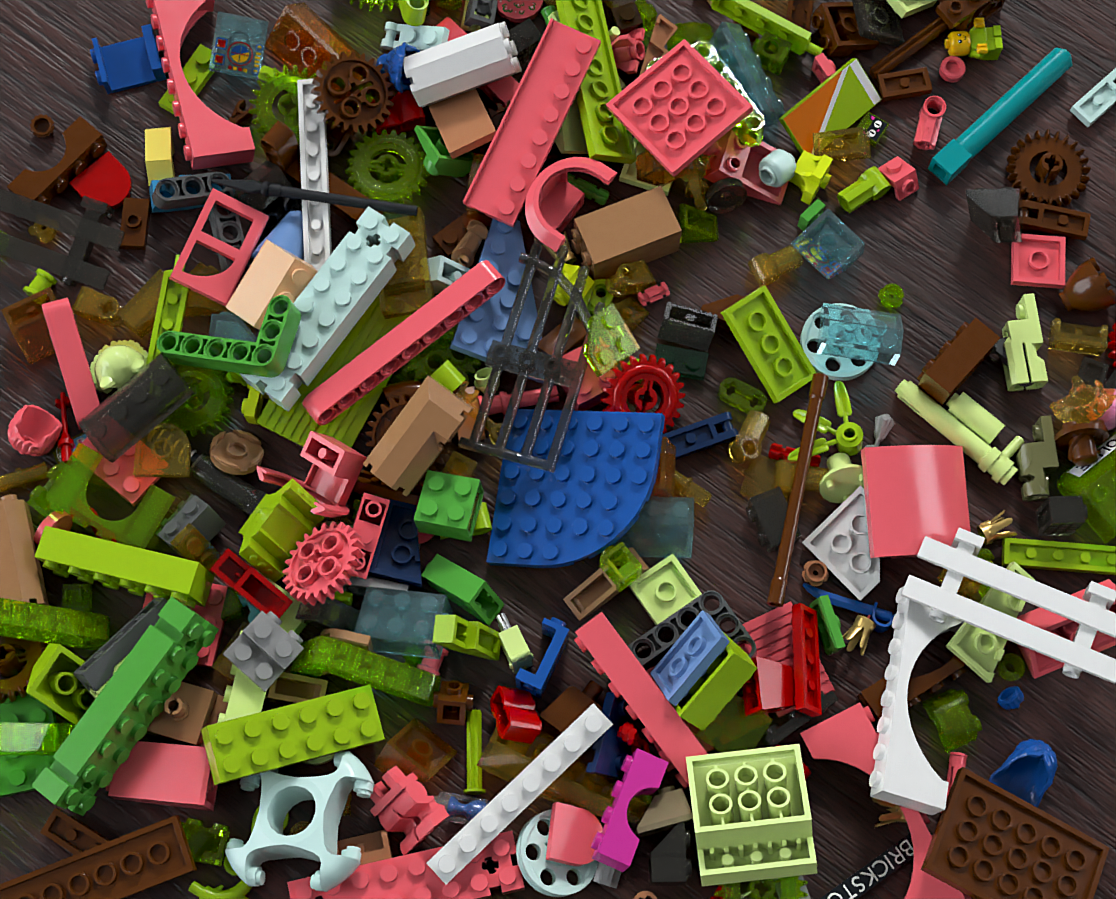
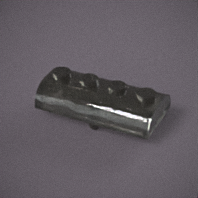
M160 353L78 423L96 449L113 463L193 396L195 392L168 358Z

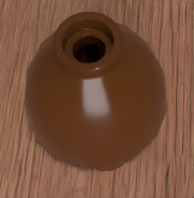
M1094 257L1086 260L1073 271L1065 284L1063 292L1058 294L1068 312L1073 309L1087 312L1099 311L1116 304L1115 293L1112 289H1107L1111 284L1104 272L1098 274L1100 267Z

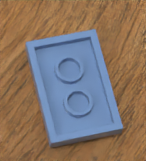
M702 610L650 674L666 699L676 706L682 698L687 696L697 680L706 673L713 661L724 652L730 641L711 615Z

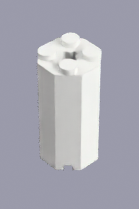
M505 21L404 57V72L406 77L410 78L411 85L409 86L418 106L423 108L521 72L522 69L516 56L518 52L515 43L507 38L510 34Z

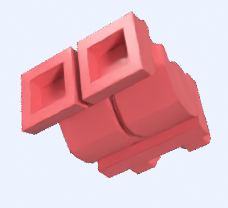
M395 766L382 776L390 790L387 789L382 781L375 784L370 797L375 805L371 808L370 812L374 817L378 815L381 825L387 832L405 833L406 837L400 843V850L403 855H406L422 843L449 814L445 810L444 805L438 804L435 801L433 795H427L425 787L416 781L418 777L413 772L405 776Z

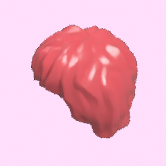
M24 405L22 409L17 411L8 425V440L12 447L20 454L42 456L49 453L58 441L62 430V423L54 415L39 406Z

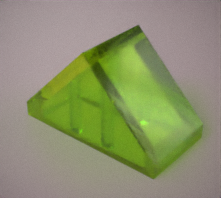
M684 203L679 205L677 221L682 229L680 243L715 242L719 240L717 216Z

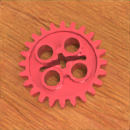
M332 521L330 526L323 523L321 530L314 527L312 535L309 536L305 533V540L303 542H296L297 550L289 552L293 557L292 559L285 560L289 567L282 571L286 575L282 581L287 585L285 589L298 602L300 601L304 605L309 602L312 606H315L317 601L324 604L326 597L334 600L335 592L338 591L343 594V586L345 584L352 585L349 580L351 576L359 575L355 569L363 566V563L358 559L365 556V553L361 550L365 545L360 541L362 539L361 536L351 526H346L343 522L337 524Z

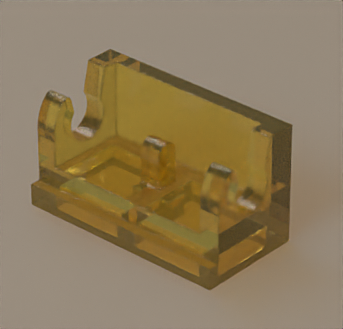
M1055 318V320L1050 322L1048 349L1101 356L1108 347V325L1091 327L1062 323L1061 319Z

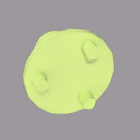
M835 453L827 459L826 464L829 472L823 476L819 483L820 494L825 500L833 503H843L860 485L864 488L862 466L852 464L848 454Z

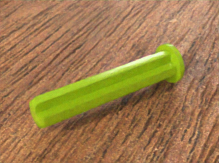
M476 709L472 710V712L467 711V789H464L463 793L468 795L486 793V790L482 789V713Z

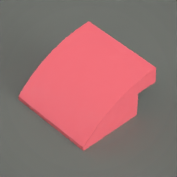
M901 445L864 447L861 450L870 559L917 557L925 536L951 546L959 528L971 532L963 446Z

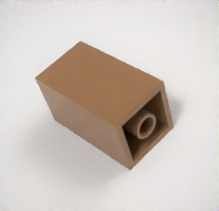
M659 186L575 218L574 229L571 230L573 236L571 244L575 254L580 253L583 260L581 262L582 269L594 281L596 279H607L679 251L682 229L662 187Z

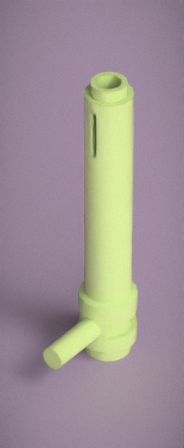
M904 379L895 389V392L898 394L897 397L954 445L963 446V452L978 464L977 467L984 473L987 471L992 475L991 479L1005 485L1018 471L1013 466L1015 463L1010 458L1024 444L1022 437L1016 436L1001 452L996 447H990L912 381L908 382Z

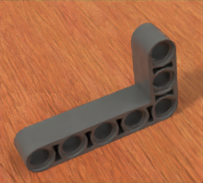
M222 172L165 178L157 183L152 195V201L157 208L164 210L204 205L213 189L211 184H216L212 182V179H230ZM219 185L222 188L220 192L234 198L232 188ZM186 187L194 188L197 194L188 193ZM160 191H167L172 197L165 198L160 194ZM214 203L208 215L213 237L240 249L244 236L239 215ZM217 208L225 209L228 215H221ZM223 233H230L233 235L234 240L226 239ZM218 254L221 271L224 272L232 263L228 258ZM249 260V262H248V264H247V266H246V269H245V271H244V273H243V275H242V277H241V279H240V282H241V280L243 279L244 275L246 274L247 270H248L249 267H250V260Z
M714 590L704 592L628 645L640 664L646 669L661 659L688 628L682 624L683 618L687 615L697 617L703 610L711 615L719 628L726 621L733 622L736 625L735 630L726 635L738 646L741 644L750 645L752 647L749 654L751 659L757 655L754 640L722 595ZM715 599L719 601V607L715 611H708L705 609V603L708 600ZM666 630L674 633V638L668 643L660 641L661 633ZM640 647H650L651 654L647 658H639L637 651Z

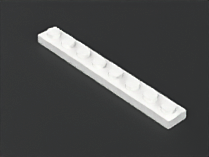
M313 79L297 80L301 189L329 193L326 122H323L326 114H317L321 106L320 104L312 103L318 97L311 94V90L317 87L312 84ZM302 200L304 261L319 271L332 254L330 204Z
M593 703L426 864L447 884L613 725L611 721Z

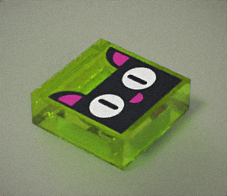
M867 111L855 129L854 135L876 146L887 130L889 123Z

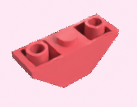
M365 492L352 528L361 536L362 539L360 541L365 545L361 549L365 556L358 559L363 563V566L355 569L359 574L355 577L366 580L390 500Z

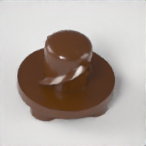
M1098 419L1080 424L1076 421H1069L1062 424V430L1054 435L1056 448L1061 451H1068L1069 461L1073 462L1076 466L1085 467L1096 463L1099 459L1098 454L1101 453L1097 446L1104 443L1109 437L1104 421Z

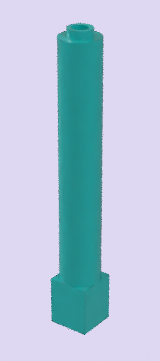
M1054 48L956 140L953 138L932 158L928 169L945 185L950 183L967 167L972 158L1072 66L1071 54L1066 49Z

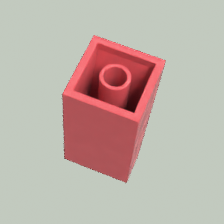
M138 741L130 751L128 759L113 774L111 782L106 786V791H109L108 796L113 799L214 811L218 785L214 786L205 747Z

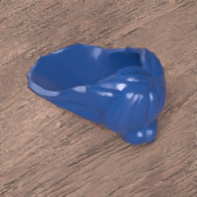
M406 42L395 47L388 54L381 55L376 62V67L380 64L383 65L380 70L381 74L389 73L390 75L387 79L394 84V88L401 94L405 90H411L409 86L411 85L410 78H407L404 72V57L420 52L416 47L408 45Z
M1028 739L1022 741L1016 746L1015 751L1006 759L1002 766L990 776L988 781L1038 808L1042 796L1053 783L1055 772L1058 768L1057 756L1052 748L1042 740Z

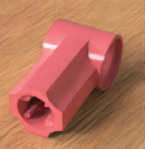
M928 97L919 112V121L913 140V145L918 149L925 151L935 149L943 114L946 111V103L941 97ZM928 108L935 109L938 114L930 113Z

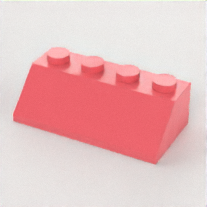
M1110 579L1098 583L1116 591V585ZM1085 589L1071 595L1082 599ZM1116 600L1109 609V611L1116 613ZM1040 607L1017 617L1021 621L1070 641H1073L1079 623ZM1097 631L1091 649L1101 652L1116 645V638ZM1017 644L1034 679L1064 666L1063 662Z

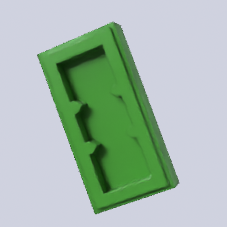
M829 596L818 597L810 603V608L817 611L818 632L825 653L827 655L835 654L846 647L840 631V620L834 613Z

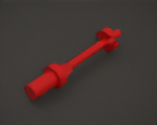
M61 392L60 399H55V406L61 409L62 434L60 440H58V448L61 450L62 465L68 466L73 464L72 449L74 448V440L68 434L66 406L71 407L69 397H66L65 392Z

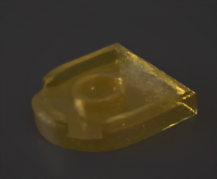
M171 423L152 425L137 440L133 475L135 477H189L191 444L187 435Z

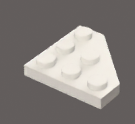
M860 485L802 543L861 601L880 583V558L870 559L864 488Z

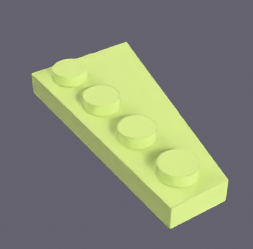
M1011 562L1006 568L1035 580L1016 562ZM990 588L979 603L1017 618L1019 612H1022L1026 601ZM964 622L946 647L986 683H990L995 675L993 673L998 661H1001L1005 650L1003 649L1007 639Z

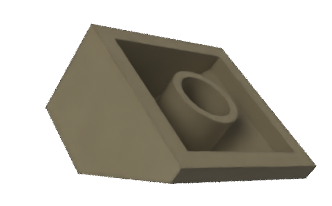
M669 786L658 790L659 795L654 796L634 833L638 838L689 825L692 822L693 814L682 788L675 790L674 786Z

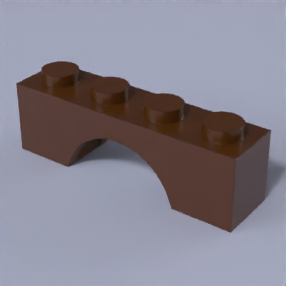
M81 116L62 133L66 143V150L63 158L56 166L45 171L24 169L7 186L12 196L33 215L46 209L50 201L58 193L63 192L68 187L69 182L76 175L82 173L94 158L99 157L107 146L103 135Z

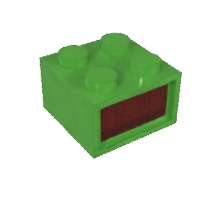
M427 470L414 516L418 532L471 542L484 495L480 479Z

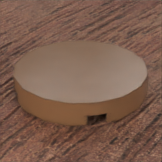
M233 430V432L226 433V431H223L216 435L210 444L209 453L213 464L223 472L233 475H245L254 472L256 467L261 465L264 449H262L259 439L251 433Z

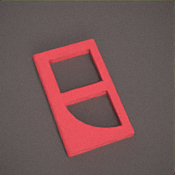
M213 188L169 279L226 306L238 286L269 216ZM214 203L252 221L240 249L201 231ZM195 243L234 261L227 270L212 276H196L182 271Z

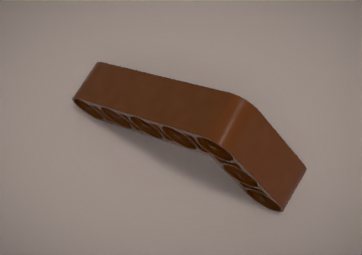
M276 121L260 140L271 169L292 185L301 189L300 148L296 136L286 124ZM328 171L329 193L369 199ZM330 204L332 212L359 229L356 222L366 209ZM377 211L381 215L384 213L383 211Z

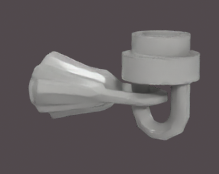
M889 414L875 417L874 438L876 440L874 445H867L865 447H878L880 442L886 438L895 424Z

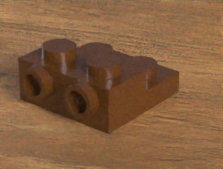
M863 1L821 3L812 14V26L818 28L821 36L819 40L820 47L826 50L828 57L849 56L853 50L875 49L879 44Z

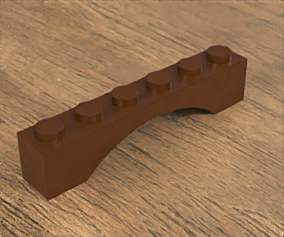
M1007 640L1004 648L1012 642ZM954 655L942 667L928 674L910 678L907 694L908 709L922 701L919 696L926 691L931 695L944 687L942 681L946 678L951 677L955 680L967 672L964 668L967 665ZM885 677L857 695L863 707L868 706L876 720L874 721L875 724L882 717L883 706H881V697L886 690L887 680H885Z

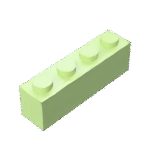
M232 664L230 674L235 675L233 686L227 685L223 702L228 703L225 714H219L217 723L262 711L266 692L261 690L234 664Z

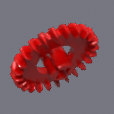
M639 354V362L634 356H629L630 365L620 361L621 371L611 368L616 377H605V380L611 386L601 388L602 391L609 394L608 397L600 399L601 402L609 404L602 411L631 412L626 403L628 399V402L636 407L635 412L646 413L647 410L652 409L657 403V394L652 389L653 382L655 381L661 391V402L654 413H662L665 416L663 434L667 432L666 425L671 427L675 425L672 418H680L681 416L677 409L684 407V404L679 402V399L685 397V393L679 392L684 383L676 382L680 377V373L674 372L671 374L674 366L668 364L665 367V359L659 358L657 362L656 356L653 354L649 355L648 361L644 354ZM642 379L641 384L633 385L636 381ZM645 394L644 399H639V395Z

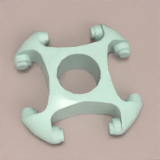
M350 751L335 753L334 765L337 767V770L329 775L293 777L278 774L279 769L241 778L240 788L245 791H254L255 788H259L261 782L260 807L248 842L243 844V841L240 839H229L225 854L235 873L249 887H259L264 884L265 872L260 865L268 860L305 858L321 862L320 870H317L311 876L310 887L315 889V891L324 892L337 887L360 866L362 853L359 847L347 846L346 849L341 851V855H337L338 826L351 790L353 789L359 797L370 798L375 784L363 763ZM314 800L316 808L312 822L300 833L285 836L283 834V822L288 811L301 801Z

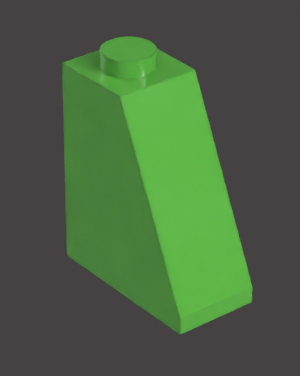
M436 554L433 560L427 564L425 571L421 575L432 588L488 626H490L505 605L486 581L439 554Z

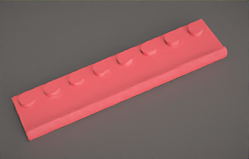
M553 18L550 19L463 200V204L466 207L476 209L485 213L486 216L514 227L526 202L529 188L539 175L601 45L600 40L559 23Z

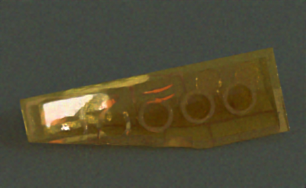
M495 726L477 766L510 783L556 738L541 731L532 744L500 738ZM579 756L539 795V797L553 803L560 802L583 808L593 815L602 817L606 807H611L615 797L611 796L615 783H609L604 776L586 772L587 766L580 762L581 756ZM637 796L632 798L628 804L627 820L628 822L639 824L646 803Z

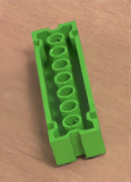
M171 596L158 614L160 619L154 626L150 624L53 756L56 760L50 768L45 767L32 784V787L54 805L64 809L68 808L72 812L84 816L86 811L93 807L97 798L94 794L99 787L104 788L111 782L113 774L128 759L132 748L138 740L144 737L147 728L154 718L163 711L166 700L180 688L181 681L196 666L199 658L197 654L200 649L210 646L220 629Z

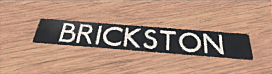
M909 833L820 899H858L913 858L911 834Z

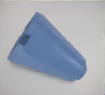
M302 211L288 212L257 246L251 258L254 257L255 259L264 242L268 239L304 260Z

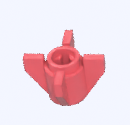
M643 27L634 29L626 35H620L611 42L616 68L626 74L637 73L638 67L642 66L645 56V48L642 43L645 35Z

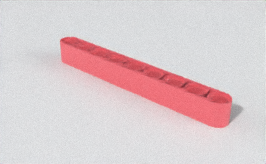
M488 260L481 261L310 392L302 402L303 407L318 425L328 424L497 294L504 287L505 278Z

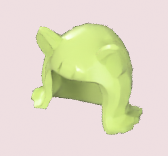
M133 340L111 341L110 346L105 345L98 351V355L94 357V361L91 362L90 366L96 389L99 392L108 394L113 388L124 389L132 386V384L134 385L139 375L145 372L148 352L138 342Z

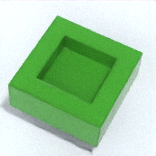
M817 199L800 215L797 226L804 232L811 226L815 228L824 218L822 214L825 204Z

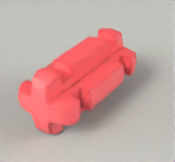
M661 282L660 286L656 284L644 290V293L638 292L637 296L641 305L647 306L648 302L652 304L663 299V295L669 296L670 291L666 283Z

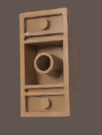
M181 682L180 688L166 700L163 711L149 725L146 734L184 745L205 747L201 729L217 723L219 714L226 713L228 703L223 702L224 696L218 695L213 690Z

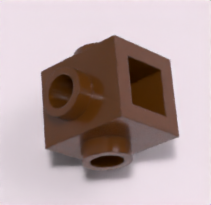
M455 680L441 682L440 692L435 691L433 708H437V723L465 726L467 711L472 712L474 695L469 694V683Z

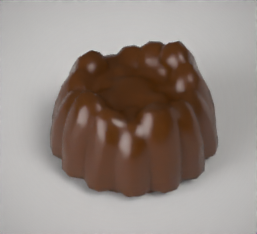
M40 114L31 120L30 130L33 135L41 139L53 135L55 126L51 117Z

